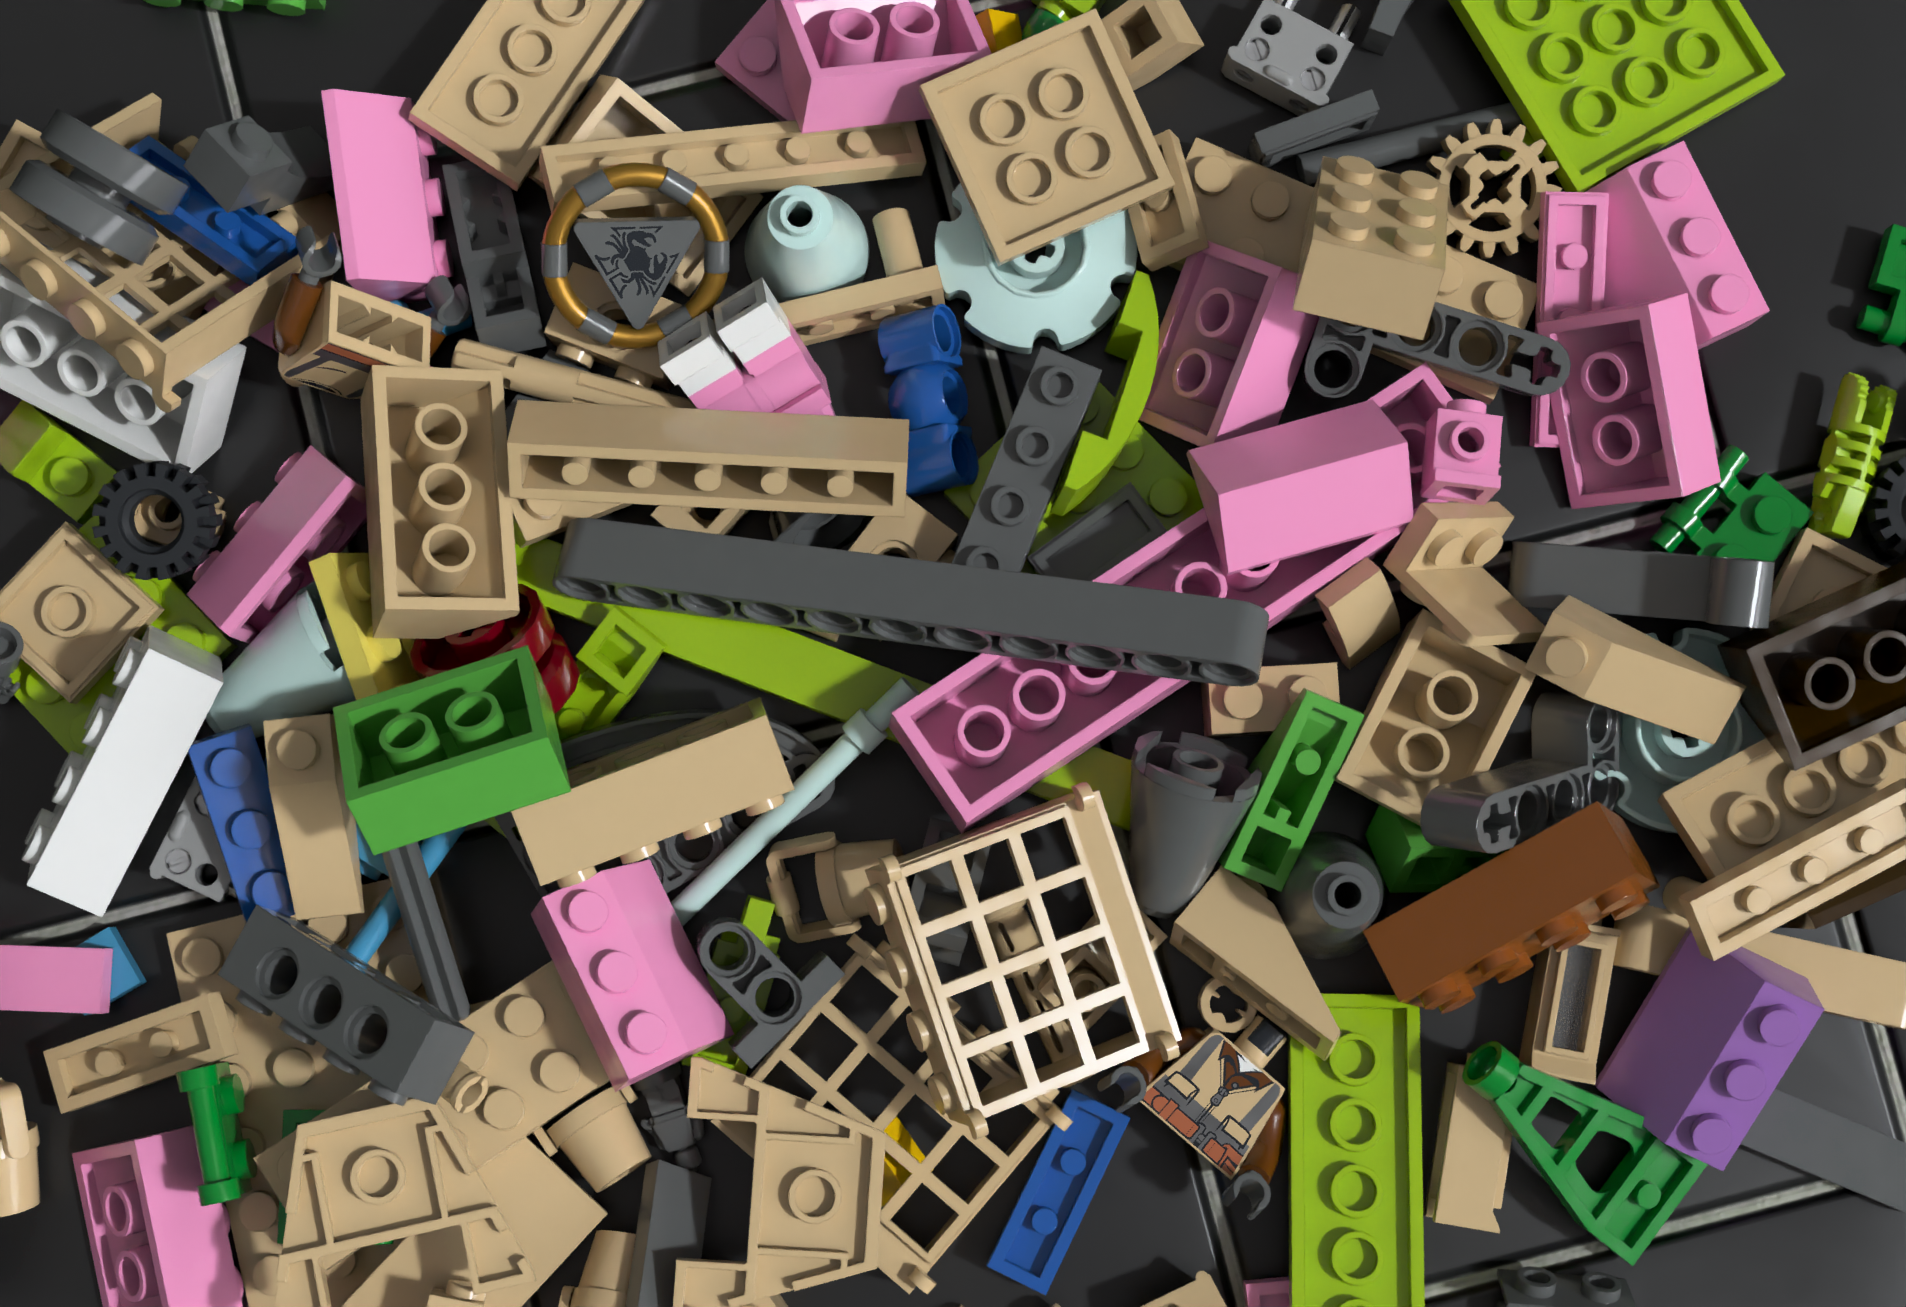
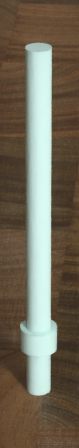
M901 677L869 710L865 711L860 708L842 726L845 733L793 783L795 790L782 794L785 802L777 808L762 813L671 902L682 927L863 751L870 754L888 736L885 729L889 726L891 713L919 695V692L908 680Z

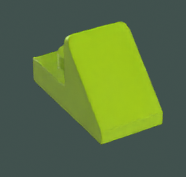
M24 400L17 405L0 426V464L12 476L29 483L76 522L84 525L92 517L94 504L101 503L104 497L98 494L104 484L112 483L115 480L113 475L119 471L41 409Z

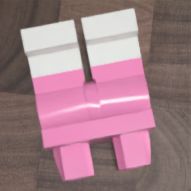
M762 277L713 307L715 323L705 311L657 342L661 369L675 386L679 384L697 409L836 416L831 405L826 376L817 363L814 362L808 349Z

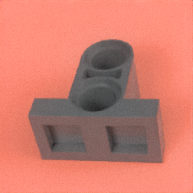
M931 817L922 848L957 836L961 832L954 823ZM991 845L963 855L977 898ZM949 861L915 873L910 893L921 923L964 907ZM969 921L926 937L933 960L959 967L970 930Z
M725 916L714 918L703 925L697 934L695 943L696 954L703 967L752 1017L728 1041L732 1050L751 1069L845 975L821 950L794 975L745 924L735 918ZM721 932H736L741 935L744 942L743 954L739 960L725 966L711 961L709 947L714 937ZM780 978L788 983V1000L778 1010H762L756 1005V990L765 980Z

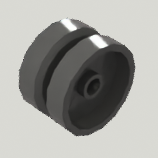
M56 108L40 138L46 149L74 166L72 171L68 175L41 160H26L9 189L28 203L47 214L45 218L98 249L105 247L143 266L158 241L159 235L154 226L126 209L130 201L133 200L158 215H173L189 186L107 136Z

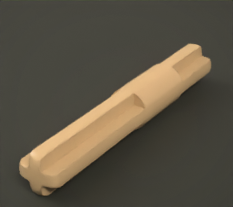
M460 339L452 356L451 368L502 370L503 387L505 389L553 402L697 409L688 398L468 339Z

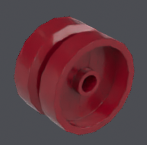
M518 584L520 611L517 616L440 639H415L410 652L413 669L421 680L528 645L551 699L554 714L564 706L576 690L580 670L564 638L555 632L551 616L538 593L524 584Z

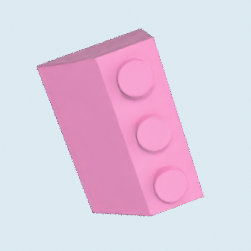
M774 0L783 87L801 134L931 119L919 93L920 85L992 54L969 0Z
M341 89L321 90L346 280L354 289L389 302L393 300H401L405 303L427 300L425 288L432 279L440 275H444L447 278L454 276L451 248L447 239L439 240L436 217L445 216L446 214L444 193L440 179H431L428 156L437 155V140L408 120L409 113L415 105L411 98Z
M1684 141L1626 167L1586 191L1609 193L1604 308L1629 302L1688 293L1698 350L1748 327L1770 311Z
M1208 241L1209 248L1186 258L1159 329L1155 376L1146 405L1139 418L1140 421L1199 447L1278 425L1320 317L1293 310L1298 273Z
M1688 293L1629 302L1536 323L1538 334L1561 343L1568 352L1571 362L1570 374L1564 385L1557 391L1550 393L1571 509L1684 497L1721 482ZM1544 364L1546 376H1550L1552 367Z
M311 445L304 454L296 452L284 462L275 476V482L278 483L275 489L263 503L256 501L245 509L234 525V531L237 532L235 537L222 552L216 550L210 553V556L197 567L193 574V580L196 583L187 593V596L229 637L250 644L299 589L315 581L308 562L328 553H341L367 522L365 487Z
M650 859L602 870L586 881L562 888L542 897L532 911L531 916L615 1092L734 1035Z
M193 1125L72 1153L103 1307H243L244 1285L239 1270L234 1266L228 1237L230 1217L227 1208L223 1203L200 1206L197 1186L203 1184Z

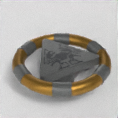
M622 163L601 168L575 183L552 211L541 242V273L548 294L558 311L579 332L604 345L607 344L620 348L640 349L658 346V341L667 337L705 311L709 314L723 291L729 272V238L727 229L712 199L691 179L669 167L649 163ZM626 187L654 188L686 206L694 215V217L577 219L586 207H589L615 190ZM571 227L631 325L619 324L586 307L574 292L567 276V238ZM701 227L704 235V274L696 292L685 305L660 318L657 322L645 324Z

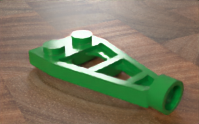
M1489 1041L1481 1045L1465 1064L1462 1075L1464 1083L1489 1101L1574 1221L1619 1258L1632 1266L1708 1165L1660 1141L1642 1126L1644 1116L1520 1062L1515 1055L1497 1041ZM1550 1097L1559 1099L1578 1112V1115L1554 1147H1551L1532 1126V1121ZM1598 1131H1605L1625 1139L1630 1145V1150L1600 1191H1593L1578 1172L1575 1161Z

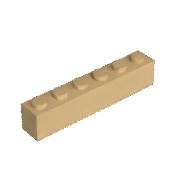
M517 400L507 440L510 498L905 517L909 419Z

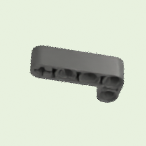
M1435 302L1429 320L1431 326L1430 336L1420 346H1410L1404 343L1398 334L1364 326H1347L1341 321L1320 316L1302 367L1304 383L1311 393L1325 399L1339 398L1349 394L1357 387L1373 347L1420 363L1426 362L1430 366L1511 392L1536 397L1553 393L1562 387L1570 374L1571 362L1565 348L1561 343L1552 338ZM1471 329L1480 330L1491 341V355L1481 366L1465 362L1460 356L1458 349L1459 340L1462 335ZM1508 339L1516 342L1509 354L1521 358H1530L1536 356L1540 350L1544 352L1543 363L1552 367L1551 375L1538 378L1535 384L1529 382L1531 371L1514 364L1505 366L1504 376L1498 375L1496 371L1507 356ZM1337 352L1348 361L1350 368L1349 377L1341 387L1327 388L1316 379L1314 366L1321 354Z
M1512 541L1508 592L1523 607L1556 609L1570 595L1607 614L1705 621L1710 624L1737 627L1769 628L1775 562L1733 557Z
M1557 691L1542 693L1536 701L1532 712V758L1439 785L1430 790L1424 800L1420 818L1421 830L1425 840L1434 846L1483 853H1498L1517 846L1596 801L1612 811L1616 805L1620 785L1618 778L1608 777L1609 770L1620 772L1618 711L1582 699L1573 693ZM1597 770L1606 775L1607 778L1596 781L1593 779V775Z

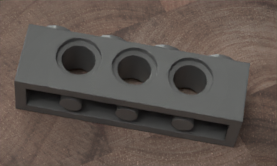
M1041 346L951 564L1013 572L1022 571L1098 387L1102 373L1101 369Z
M260 905L255 906L218 973L219 976L240 989L236 1000L241 1004L266 1016H272L273 1012L283 1018L279 1025L280 1030L309 1045H315L318 1041L327 1047L323 1055L326 1061L354 1075H359L361 1071L372 1078L368 1085L372 1092L401 1106L405 1105L408 1098L436 1105L475 1033L302 921Z

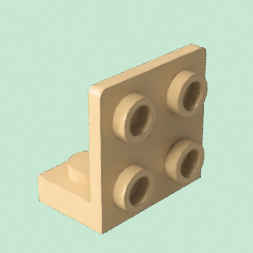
M1498 501L1487 502L1485 505L1461 502L1421 503L1411 522H1409L1383 564L1401 582V591L1412 601L1426 606L1443 623L1442 629L1450 639L1465 647L1538 642L1545 628L1530 611L1523 607L1514 596L1483 568V565L1493 559L1501 549L1503 544L1502 536L1513 521L1514 516Z

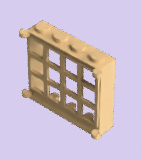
M152 92L91 128L127 149H130L148 135L161 143L158 138L162 99ZM189 136L175 144L172 152L186 161L199 139L195 136ZM50 151L35 159L41 160L68 175L74 167ZM21 168L0 179V263L23 282L31 295L39 300L47 301L65 316L82 337L94 340L118 360L122 369L130 377L142 380L152 389V398L155 404L165 413H170L181 405V398L172 391L174 385L275 319L276 310L291 274L300 273L302 269L298 253L289 261L235 294L228 287L241 279L228 270H224L214 277L184 252L192 247L189 243L178 236L170 241L157 229L155 230L159 235V239L153 247L156 250L149 254L143 266L133 263L124 269L101 249L88 244L45 218L47 215L45 212L13 193L9 188ZM131 203L126 208L140 218L144 214V212ZM282 210L270 218L293 235H297L298 223L290 212ZM36 217L65 242L52 250H48L20 225ZM329 235L316 242L315 250L327 244ZM80 253L107 275L109 279L93 287L64 262ZM168 261L172 262L200 285L171 305L166 304L138 281ZM333 274L320 277L319 282L323 285L332 280ZM124 289L152 312L154 316L139 325L110 301L109 298ZM213 297L222 303L193 323L183 318V316ZM169 326L176 334L161 343L154 335Z
M1087 782L1071 786L1072 793L896 858L893 854H888L878 858L879 865L865 869L870 886L864 888L865 903L875 924L878 926L883 924L891 949L885 952L887 968L895 985L899 989L905 988L913 1011L906 1016L909 1033L917 1049L920 1052L926 1051L934 1073L927 1080L932 1100L940 1114H947L950 1120L969 1126L974 1140L989 1134L985 1118L1157 1048L1160 1050L1162 1059L1165 1062L1180 1055L1177 1041L1182 1040L1112 827L1099 790H1092ZM1062 818L1077 864L1036 880L1021 833ZM1006 839L1021 886L978 901L963 855ZM949 861L964 907L921 923L905 877ZM1082 878L1097 924L1055 939L1041 893ZM1026 899L1041 945L999 961L984 915ZM969 921L984 968L941 984L926 937ZM1102 937L1117 983L1076 999L1061 953ZM1046 959L1061 1005L1019 1021L1004 975ZM989 982L1004 1028L961 1044L946 998ZM1122 997L1133 1031L1092 1047L1081 1013ZM1066 1019L1077 1054L1035 1070L1024 1035ZM1010 1042L1021 1076L978 1093L967 1058Z
M854 933L846 942L855 953L841 968L845 975L781 1038L749 1077L763 1081L781 1060L817 1091L810 1102L823 1106L829 1101L845 1116L884 1131L915 1094L952 1125L921 1163L886 1133L885 1151L912 1174L881 1209L877 1267L909 1295L916 1286L924 1293L929 1294L937 1284L927 1275L932 1266L1051 1125L1055 1123L1065 1132L1073 1121L1053 1102L1060 1092L1058 1089L1023 1102L1022 1104L1032 1111L1036 1117L1004 1153L986 1136L974 1140L969 1126L950 1120L947 1114H940L932 1100L928 1086L924 1084L933 1073L929 1058L913 1074L877 1043L908 1005L911 1007L905 988L899 989L895 985L887 968L885 952L890 950L891 946L883 939L877 948H874L869 942L863 941ZM861 966H864L898 996L868 1033H865L831 1003L832 999ZM952 997L946 998L961 1044L991 1033L982 1024L973 1033L954 1017L961 1006ZM821 1013L858 1044L827 1081L790 1050ZM1005 1043L969 1057L992 1077L981 1092L1021 1076L1014 1067L1003 1059L1011 1050ZM868 1053L905 1084L874 1122L837 1091L839 1086ZM715 1119L710 1121L754 1159L757 1126L755 1122ZM962 1135L996 1163L965 1201L931 1172ZM921 1183L955 1211L925 1249L891 1221V1218Z

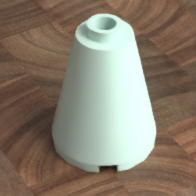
M805 185L785 188L767 203L752 221L745 241V262L751 280L755 282L762 277L778 303L860 284L864 281L870 259L868 235L857 213L838 197Z
M315 581L299 589L223 672L224 683L206 716V721L216 734L249 723L256 739L264 736L263 721L321 715L333 711V707L356 700Z

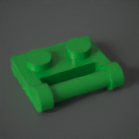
M228 1061L177 1072L179 1093H187L203 1184L197 1186L200 1206H208L241 1198V1194L252 1190L250 1178L256 1177L257 1164L253 1159L256 1157V1153L249 1138L243 1139L238 1113L244 1112L245 1095L240 1077L236 1073H230Z

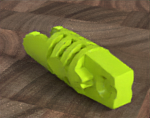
M1851 372L1845 374L1841 380L1827 433L1830 435L1824 440L1822 453L1817 465L1821 470L1815 473L1813 479L1811 510L1814 514L1809 518L1808 528L1830 539H1846L1852 535L1859 514L1863 511L1867 498L1871 494L1872 486L1869 483L1875 479L1877 465L1882 454L1878 448L1885 443L1898 394L1896 390L1880 385V387L1875 386V389L1873 391L1870 390L1869 394V381L1865 377Z

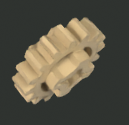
M1493 119L1488 123L1485 134L1481 135L1475 123H1469L1463 127L1464 143L1461 144L1450 135L1440 142L1443 150L1448 155L1446 159L1432 156L1427 160L1425 165L1431 171L1437 173L1436 179L1439 183L1450 186L1453 170H1455L1454 174L1461 181L1460 201L1455 206L1452 205L1450 187H1448L1447 236L1453 232L1459 236L1456 249L1465 253L1473 243L1479 244L1480 258L1489 259L1493 256L1497 243H1500L1502 250L1509 256L1518 252V235L1530 243L1539 239V231L1533 223L1536 220L1539 221L1540 193L1545 191L1562 192V188L1547 184L1546 180L1547 175L1559 168L1557 161L1541 163L1538 155L1543 151L1547 143L1543 139L1529 146L1522 142L1526 126L1519 124L1508 135L1502 134L1501 120ZM1497 148L1507 151L1512 155L1504 161H1487L1480 152L1477 154L1474 150ZM1507 171L1510 172L1501 182L1503 185L1497 191L1501 202L1494 198L1471 208V204L1479 198L1478 193L1484 187L1479 177L1487 181L1495 176L1499 177ZM1527 173L1531 184V196L1528 205L1520 198L1521 180ZM1478 217L1494 218L1500 225H1504L1507 229L1489 232L1476 229L1469 224Z

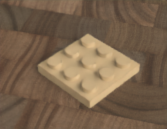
M1096 8L920 85L919 93L998 266L1165 193L1175 186L1174 180Z

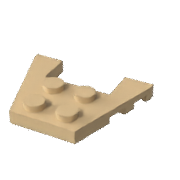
M691 1057L687 1118L755 1122L757 1125L748 1253L746 1261L677 1258L673 1307H739L754 1303V1301L792 1290L798 1291L877 1269L886 1133L703 1057Z
M411 1099L407 1100L404 1106L394 1103L297 1125L285 1210L287 1218L282 1254L279 1255L276 1281L278 1282L274 1307H332L323 1263V1257L326 1255L457 1225L462 1230L474 1295L536 1281L535 1270L438 1101L434 1105Z

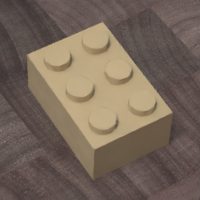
M1323 156L1304 224L1293 310L1424 340L1445 272L1449 185L1441 184L1433 176L1420 171L1410 170L1398 174L1377 169L1371 162L1360 157L1342 156L1334 159Z

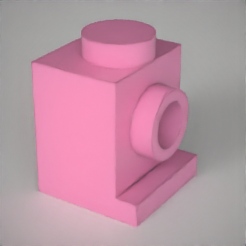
M1472 399L1451 400L1447 403V409L1437 408L1426 422L1420 497L1485 505L1501 487V476L1498 474L1503 416L1486 414L1487 405ZM1458 439L1476 441L1475 452L1470 453L1463 450L1459 445Z

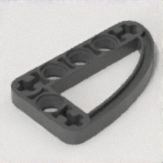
M686 709L647 714L609 723L560 740L566 770L706 718L725 709ZM768 717L780 751L785 755L783 759L793 783L796 780L793 769L801 764H804L808 769L823 752L809 738L796 729ZM835 779L788 825L815 811L830 800L835 790ZM511 811L495 816L496 821L541 898L562 889L559 888L557 880L540 886L522 838L515 828L516 823ZM729 814L721 817L722 826L710 833L713 843L709 853L704 857L688 859L682 856L676 849L675 839L677 835L658 841L660 850L646 857V859H650L655 866L658 878L665 892L668 893L697 877L746 828L738 825L733 820L732 815ZM620 856L595 865L597 873L602 870L622 866Z

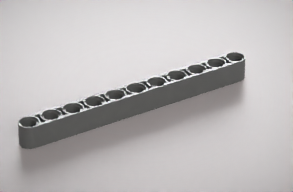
M575 518L568 522L552 580L553 586L565 595L591 602L1239 687L1253 685L1259 680L1269 622V614L1265 609L1253 603L1235 599L593 518Z

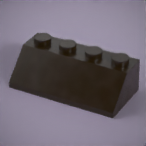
M1906 560L1769 622V628H1754L1717 645L1729 677L1746 686L1739 699L1740 704L1790 770L1796 771L1906 721Z

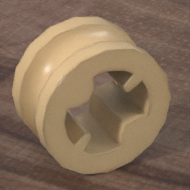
M1212 977L1202 986L1198 995V1010L1201 1018L1209 1026L1221 1032L1235 1033L1245 1029L1253 1021L1257 1009L1245 1001L1243 1011L1235 1009L1239 1017L1226 1022L1223 1013L1212 1012L1210 1008L1211 996L1219 998L1220 995L1215 990L1224 985L1215 977Z

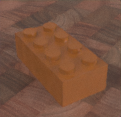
M1596 801L1363 930V933L1399 1002L1422 1007L1426 1010H1434L1438 1007L1441 1014H1444L1472 1001L1476 997L1472 988L1495 977L1498 983H1502L1525 973L1533 967L1530 957L1553 945L1555 951L1560 952L1584 941L1591 935L1588 926L1611 914L1614 920H1620L1638 912L1650 903L1646 894L1661 886L1623 818Z

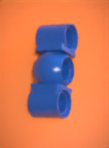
M938 304L884 318L878 329V344L885 362L884 371L885 374L897 376L889 389L888 406L892 419H909L906 493L916 497L973 484L977 479L979 465L976 447L971 438L972 427L960 425L967 414L968 394L963 379L954 370V368L963 366L962 358L959 355L961 333L954 313L948 306Z

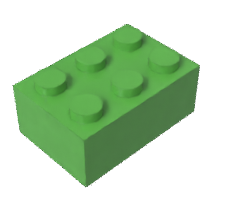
M528 645L333 707L346 803L373 855L571 792L551 699Z

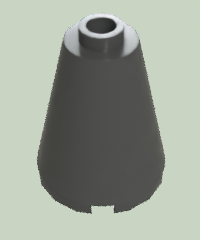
M1152 731L1138 737L1131 757L1128 878L1139 909L1150 916L1167 919L1175 914L1182 913L1202 889L1259 791L1262 772L1259 767L1253 773L1248 771L1246 766L1249 757L1240 750L1221 741L1194 733L1181 732L1178 743L1160 742L1163 731Z
M1309 833L1282 892L1262 884V887L1267 892V899L1274 903L1299 953L1310 958L1323 960L1338 959L1358 952L1369 943L1363 930L1385 919L1388 912L1389 890L1373 853L1358 840L1340 833ZM1338 885L1341 886L1343 892V900L1340 906L1334 897Z

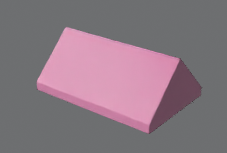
M1373 399L1188 450L1187 457L1226 576L1405 526L1411 522L1414 516L1408 442Z

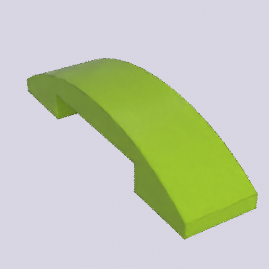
M1136 270L1121 299L1120 307L1104 352L1127 360L1103 435L1099 437L1082 431L1067 459L1050 510L1054 514L1065 515L1081 503L1103 480L1124 448L1146 405L1155 376L1159 345L1158 311L1149 275Z
M617 605L612 607L576 655V658H578L576 662L580 670L576 690L564 706L554 714L560 740L615 722L667 646ZM495 817L484 820L506 837Z

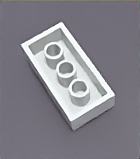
M41 243V244L44 245L48 250H52V249H53V248H51V247H49V246H47V245ZM73 258L64 262L93 287L109 279L108 276ZM0 263V389L146 463L153 461H169L170 464L181 463L191 467L189 472L193 473L221 448L246 346L240 343L236 344L174 385L172 391L181 398V405L170 413H165L155 404L152 398V389L142 380L130 377L122 369L118 360L94 340L82 337L65 316L47 301L39 300L31 295L23 282ZM124 289L109 298L110 301L139 325L154 316L152 312ZM183 316L190 323L195 321L187 316ZM168 326L155 334L154 337L162 343L176 334V332Z
M152 625L148 626L142 640L130 636L113 669L116 674L112 684L116 685L117 688L112 698L101 693L96 700L84 725L86 732L82 743L86 744L87 747L82 755L74 751L69 753L54 784L57 788L52 802L57 805L53 812L41 808L26 837L25 844H27V847L21 859L30 864L27 886L100 917H103L224 683L220 657Z

